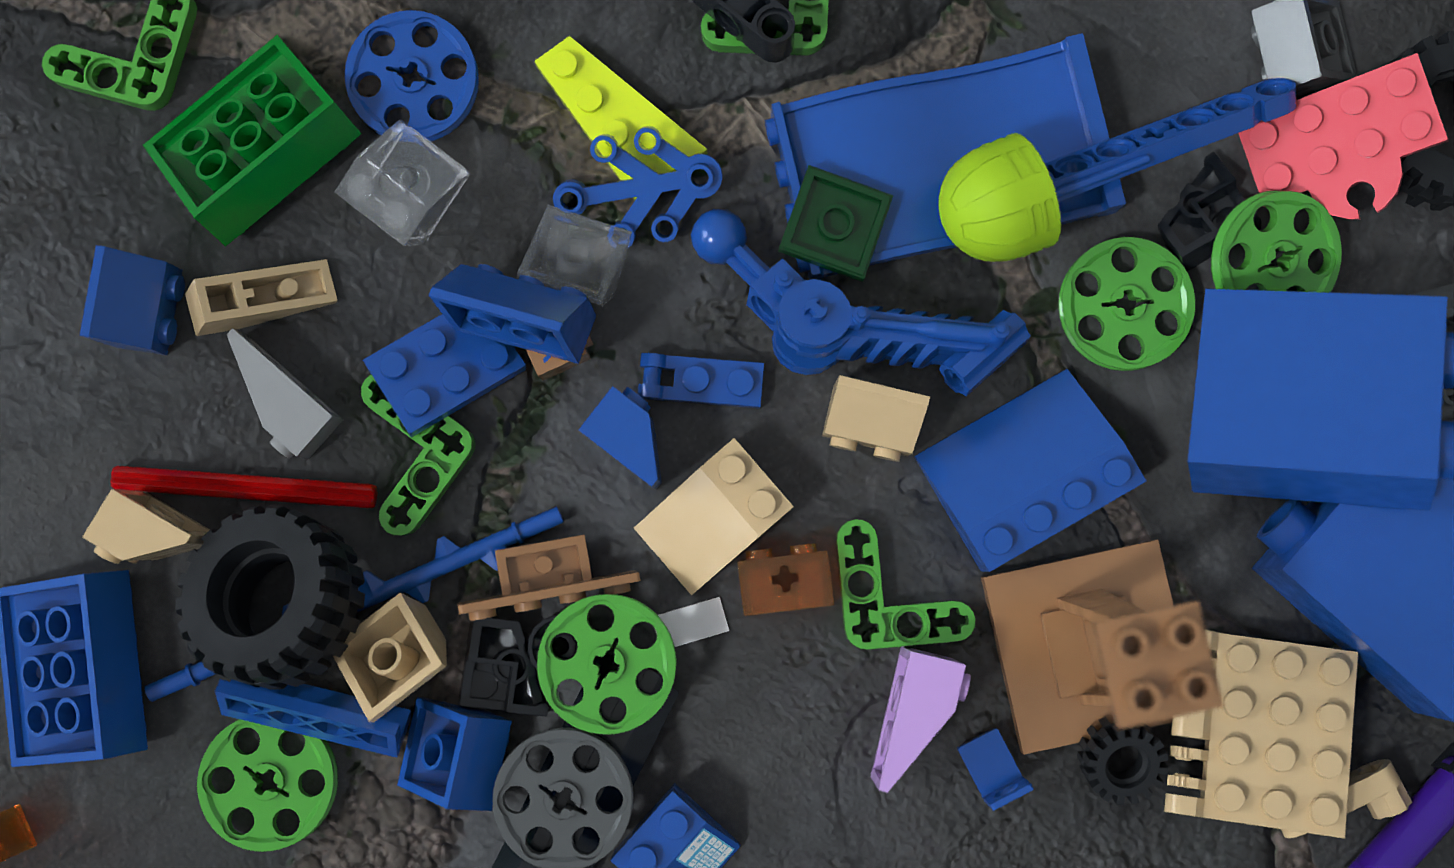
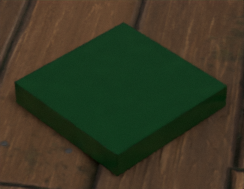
M808 165L778 252L862 282L867 273L893 195Z

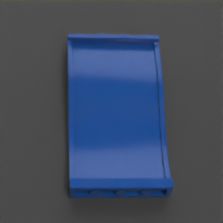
M1083 33L1065 37L1062 42L987 62L865 83L782 105L780 102L773 103L771 105V119L764 120L769 145H778L781 161L774 162L779 187H787L791 203L784 204L787 223L808 165L893 195L869 266L957 247L946 234L940 219V188L947 172L955 162L981 145L989 142L992 143L999 138H1005L1012 133H1018L1030 141L1045 164L1110 139ZM1120 178L1059 201L1061 225L1094 216L1111 215L1119 211L1126 204ZM796 258L799 272H807L809 280H819L838 274Z

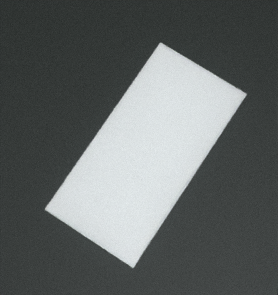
M720 597L658 615L668 628L675 647L729 631Z

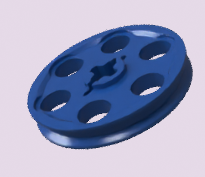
M405 10L390 13L375 20L359 34L346 60L345 85L353 108L372 130L395 142L422 144L448 135L465 120L476 100L479 74L470 46L463 35L452 24L428 12ZM430 26L438 32L436 42L426 48L416 45L414 38L417 30L421 27ZM380 35H389L395 40L394 50L387 56H377L372 52L373 41ZM452 58H460L467 64L465 74L459 79H449L443 74L445 63ZM417 68V72L426 82L422 80L421 82L413 81L411 87H407L406 81L398 73L411 74L413 69ZM369 75L378 77L381 81L379 92L372 97L361 96L358 92L359 82ZM437 99H448L453 105L452 114L447 119L440 121L430 117V105ZM397 107L407 109L410 114V120L404 128L392 129L388 127L387 115L392 109Z

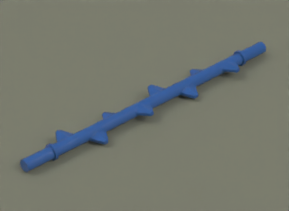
M556 506L520 523L512 522V526L462 548L445 536L438 538L435 560L386 581H383L368 570L363 571L364 585L359 586V591L365 594L364 608L358 609L357 613L403 592L424 603L430 597L431 580L479 559L498 571L494 550L504 549L518 542L523 544L525 539L564 523L559 508ZM289 604L283 606L282 615L285 613ZM202 661L194 665L189 663L185 665V669L146 685L145 693L148 699L154 702L190 685L198 686L202 680L216 674L206 669Z

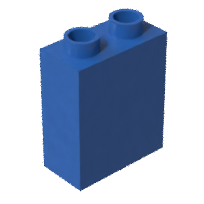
M1205 289L1188 452V467L1193 492L1430 511L1438 479L1454 480V421H1441L1443 389L1454 390V332H1446L1447 297Z
M1438 479L1430 511L1310 501L1305 506L1299 500H1288L1281 505L1258 531L1257 538L1269 549L1251 569L1340 648L1358 652V663L1411 711L1454 722V480Z

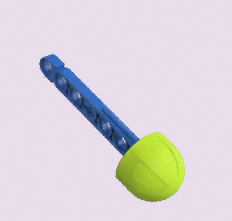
M1286 78L1264 80L1241 89V92L1224 95L1045 164L1030 141L1018 133H1012L1005 138L996 139L992 143L983 144L955 162L942 182L939 194V214L943 228L950 240L961 251L983 261L1013 260L1028 256L1043 248L1051 247L1057 243L1061 232L1059 201L1253 128L1261 120L1268 122L1289 114L1296 108V83Z

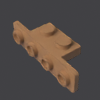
M582 534L494 550L502 595L459 602L457 606L459 614L468 613L469 621L497 616L496 608L514 605L515 612L538 609L542 607L541 599L559 596L560 604H565L587 598L586 591L603 588L604 594L625 593L631 591L630 583L641 580L639 572L635 570L592 578L585 535Z

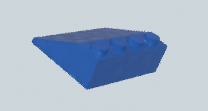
M1068 369L914 456L981 572H991L1146 482L1145 477L1122 439Z
M129 570L79 574L0 588V658L11 767L102 760L148 750L147 726L144 717L142 680L139 670L137 634L135 631Z

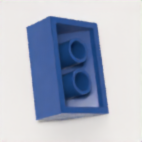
M460 264L432 286L428 295L455 330L579 364L596 318V313L587 296L575 288L562 287L561 290L545 287L543 282L530 276L521 275L519 279L504 276L500 270L485 264H479L477 268Z

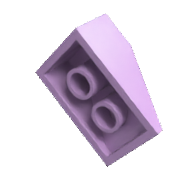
M901 646L870 776L879 791L887 793L956 711L957 702L965 701L970 684V674L964 673L966 664L950 657Z

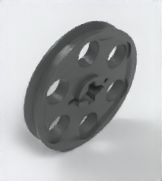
M562 727L548 729L523 741L512 751L501 766L493 790L495 821L507 845L526 862L539 868H584L604 858L622 838L633 809L632 780L620 754L601 737L577 728ZM544 745L552 751L554 760L548 770L538 771L529 764L528 753L532 747ZM582 745L593 746L600 755L599 765L591 771L581 770L574 761L575 751ZM540 784L547 787L548 790L541 787ZM521 786L526 789L530 796L528 808L519 812L508 808L504 798L508 788ZM614 786L620 790L623 796V803L619 809L610 812L603 810L597 803V793L601 788ZM565 787L570 788L573 791L570 799L576 803L575 806L566 805L563 810L557 809L555 807L557 798L552 795L551 791L561 792ZM581 807L582 809L586 810L587 813L583 812L579 808ZM535 827L548 829L553 837L552 847L545 852L534 851L527 841V836L531 829ZM582 827L594 829L600 838L599 846L591 852L579 850L573 840L575 831Z

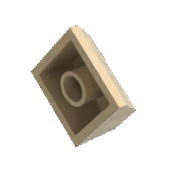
M839 375L833 386L822 436L831 438L830 446L855 452L857 445L875 449L873 454L875 457L899 462L901 455L909 456L913 454L930 396Z
M111 489L83 538L96 545L94 552L112 563L119 564L122 560L136 564L138 560H159L189 552L193 549H200L204 543L201 538L210 529L147 492Z
M402 593L396 595L360 623L355 634L350 632L345 641L349 645L341 657L333 656L365 716L372 723L447 666L446 639L426 605Z

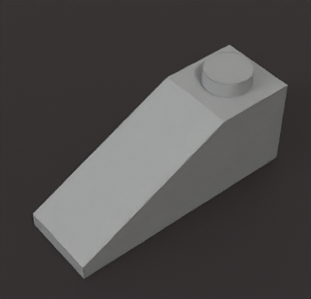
M232 328L228 332L227 338L262 427L273 436L269 441L270 444L289 459L294 455L309 459L343 419L247 334Z

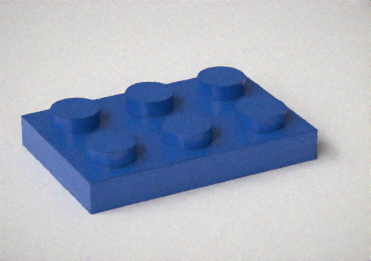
M443 314L363 359L365 366L411 438L526 370V365L514 346L455 330Z

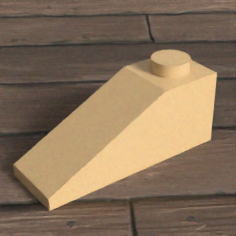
M327 259L193 279L185 293L196 336L230 331L232 328L236 330L335 304L338 301Z

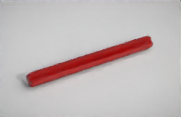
M115 466L112 469L110 481L111 487L119 490L374 508L378 496L377 486L372 484Z

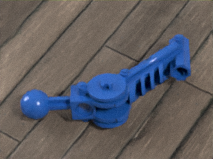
M712 209L701 214L692 228V245L698 256L710 264H728L750 286L747 306L773 331L772 346L775 356L783 366L795 373L803 375L820 374L840 360L855 361L862 357H867L866 363L872 364L888 359L890 360V366H900L907 362H914L911 368L918 369L934 364L941 365L939 371L944 378V382L955 393L967 396L1023 347L1031 337L1026 328V323L1016 313H1009L1005 310L1000 312L989 323L972 322L973 316H962L953 320L950 319L951 314L946 313L927 317L929 313L927 311H916L907 315L905 314L906 309L900 308L882 312V306L853 307L839 288L830 282L818 279L804 280L784 259H781L772 268H769L746 245V229L740 217L727 209Z

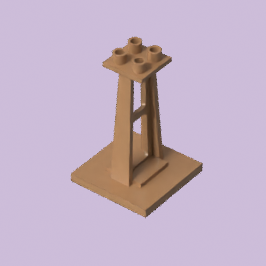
M1150 540L981 577L1019 749L1023 755L1079 743L1081 737L1090 740L1091 736L1087 729L1091 725L1097 730L1102 728L1099 719L1106 717L1110 723H1114L1115 719L1116 728L1118 729L1145 723L1149 727L1172 723L1173 717L1224 706L1199 601L1173 605L1158 540Z

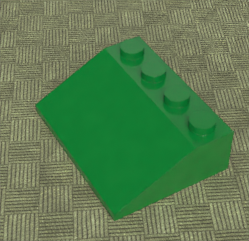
M276 35L143 146L194 219L226 247L269 210L278 205L304 181L312 177L316 171L344 150L362 133L282 39Z

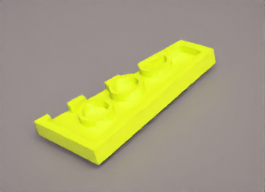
M567 37L534 61L536 67L591 142L598 135L609 134L616 139L619 147L658 174L676 170L654 153L644 155L635 148L634 137L638 130L644 126H652L658 129L664 140L688 157L697 153L708 154L707 149L572 37ZM645 132L641 134L640 142L645 148H653L656 145V138L652 133ZM601 140L597 143V150L601 155L609 156L612 153V146L608 141ZM607 162L620 181L633 179L610 162Z

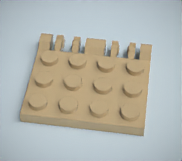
M1206 630L1210 650L1213 652L1212 659L1224 706L1173 717L1171 735L1205 740V748L1201 750L1170 745L1169 756H1173L1178 760L1203 761L1202 779L1191 778L1185 774H1168L1167 785L1201 790L1200 798L1166 793L1164 812L1345 839L1358 652Z

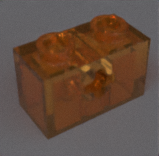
M816 543L790 546L791 555L773 557L772 548L745 551L746 560L737 561L744 616L834 605L828 551L817 552ZM787 565L788 572L797 573L798 581L791 582L790 590L782 591L779 584H772L771 576L779 574V567Z

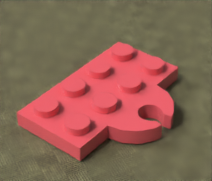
M1418 53L1296 100L1295 110L1289 114L1268 122L1261 120L1253 128L1239 132L1259 193L1267 191H1292L1305 194L1309 192L1312 198L1322 204L1330 215L1348 220H1360V211L1354 208L1348 200L1349 191L1353 186L1359 183H1368L1374 187L1375 198L1372 205L1377 213H1379L1391 203L1399 192L1403 179L1401 158L1449 141Z

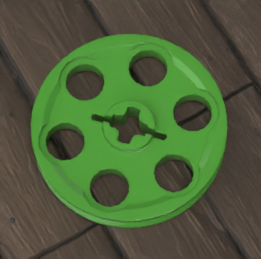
M1267 191L1253 195L1241 202L1229 213L1215 237L1211 254V272L1215 288L1246 290L1249 285L1256 284L1261 291H1286L1290 287L1295 286L1298 292L1330 293L1336 283L1341 266L1342 248L1339 231L1327 209L1308 195L1292 191ZM1265 206L1270 213V220L1267 227L1259 231L1254 225V214L1258 208ZM1305 209L1309 215V224L1304 232L1298 233L1293 225L1294 217L1299 210ZM1240 243L1245 250V258L1239 267L1233 268L1229 263L1228 255L1231 248ZM1319 249L1323 254V264L1317 272L1312 273L1308 267V259L1314 250ZM1276 251H1284L1282 256L1277 259L1278 267L1269 265L1276 258Z
M1121 237L1097 244L1073 263L1061 285L1058 310L1065 335L1082 356L1104 368L1131 371L1146 368L1164 360L1183 343L1194 319L1195 294L1186 269L1170 251L1146 239ZM1126 249L1133 255L1134 267L1130 272L1125 273L1115 269L1111 261L1115 250ZM1164 268L1172 273L1174 285L1170 291L1161 292L1153 286L1151 276L1155 269ZM1089 273L1096 278L1098 290L1094 296L1086 297L1078 293L1075 287V280L1079 274ZM1124 293H1127L1129 300L1136 301V303L1151 302V304H1141L1130 310L1129 316L1126 315L1124 308H1117V306L1102 307V304L1108 305L1123 298ZM1166 311L1175 316L1178 326L1173 335H1162L1156 329L1155 319L1160 312ZM1091 316L1100 322L1102 332L1097 340L1089 341L1080 335L1078 325L1083 317ZM1124 336H1133L1140 342L1141 353L1137 359L1127 360L1119 353V342Z
M617 594L590 596L565 608L547 628L541 640L537 658L539 683L551 708L563 720L580 730L606 735L632 730L653 717L662 707L672 689L677 665L674 642L662 619L645 604L633 598ZM598 604L610 607L614 614L612 627L605 631L594 629L588 620L590 610ZM639 622H648L657 631L656 642L649 648L637 647L631 640V630ZM560 633H569L577 641V652L570 659H561L553 652V639ZM615 638H618L619 641L614 651V662L620 665L619 671L611 670L603 678L600 688L597 689L596 685L601 676L599 673L601 666L595 662L596 656L604 657L612 649ZM645 668H654L659 671L663 677V686L660 691L654 694L642 692L637 686L636 681L640 671ZM566 679L577 680L583 687V698L576 705L565 704L558 696L559 685ZM611 696L622 699L627 708L625 717L616 723L605 720L600 712L602 701Z
M241 719L227 726L208 746L198 771V799L202 812L210 826L229 843L242 849L259 852L283 849L309 836L327 817L337 793V763L328 741L303 735L305 738L303 750L297 755H291L282 746V738L287 732L285 730ZM244 728H252L259 734V747L252 754L242 752L237 744L238 735ZM221 766L230 769L235 780L233 787L226 793L217 791L212 784V775ZM311 769L318 770L325 778L324 789L315 796L306 793L301 782L303 775ZM273 770L276 773L273 781L278 784L279 790L271 788L263 792L261 790L263 781L259 778L257 772L265 774ZM239 807L249 809L254 816V825L248 833L237 832L232 826L231 817L233 812ZM283 809H291L299 816V828L294 834H284L277 827V816Z

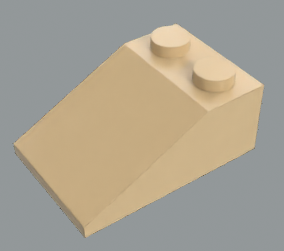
M733 438L638 523L634 529L686 590L693 595L794 506L736 439Z

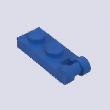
M641 353L640 367L644 368L643 384H638L637 394L643 399L761 408L764 363ZM662 370L675 371L673 387L660 385Z

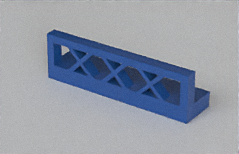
M220 679L215 689L221 715L396 758L400 752L411 720V710L395 706L374 723L369 722L355 696L307 684L296 687L288 685L284 689L270 690L264 687H254L233 679L231 681Z

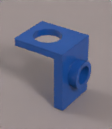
M992 728L957 747L980 795L993 811L1034 790L1032 784L1022 776L997 728Z

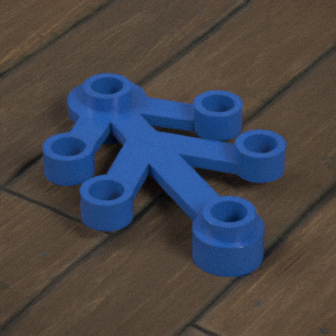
M644 126L638 130L634 137L635 148L644 155L654 153L676 170L658 174L619 147L613 136L601 134L591 143L590 152L592 157L601 163L610 162L633 179L588 187L578 180H566L554 191L553 204L560 214L566 217H575L583 213L588 205L637 197L623 219L616 222L608 233L610 244L616 249L624 250L633 244L637 228L660 194L680 189L666 214L658 215L651 226V232L655 239L660 242H669L676 237L679 222L696 198L710 197L719 189L723 174L717 160L703 153H697L688 157L664 140L658 129L652 126ZM645 132L652 133L656 138V145L653 148L643 147L640 142L641 134ZM601 140L608 141L612 146L611 155H600L597 151V143ZM696 169H703L707 172L709 179L704 184H697L692 179V172ZM566 192L574 193L578 198L577 206H566L563 202V194ZM663 220L669 221L673 226V232L663 235L658 231L657 224ZM616 229H626L630 234V239L627 242H619L614 236Z

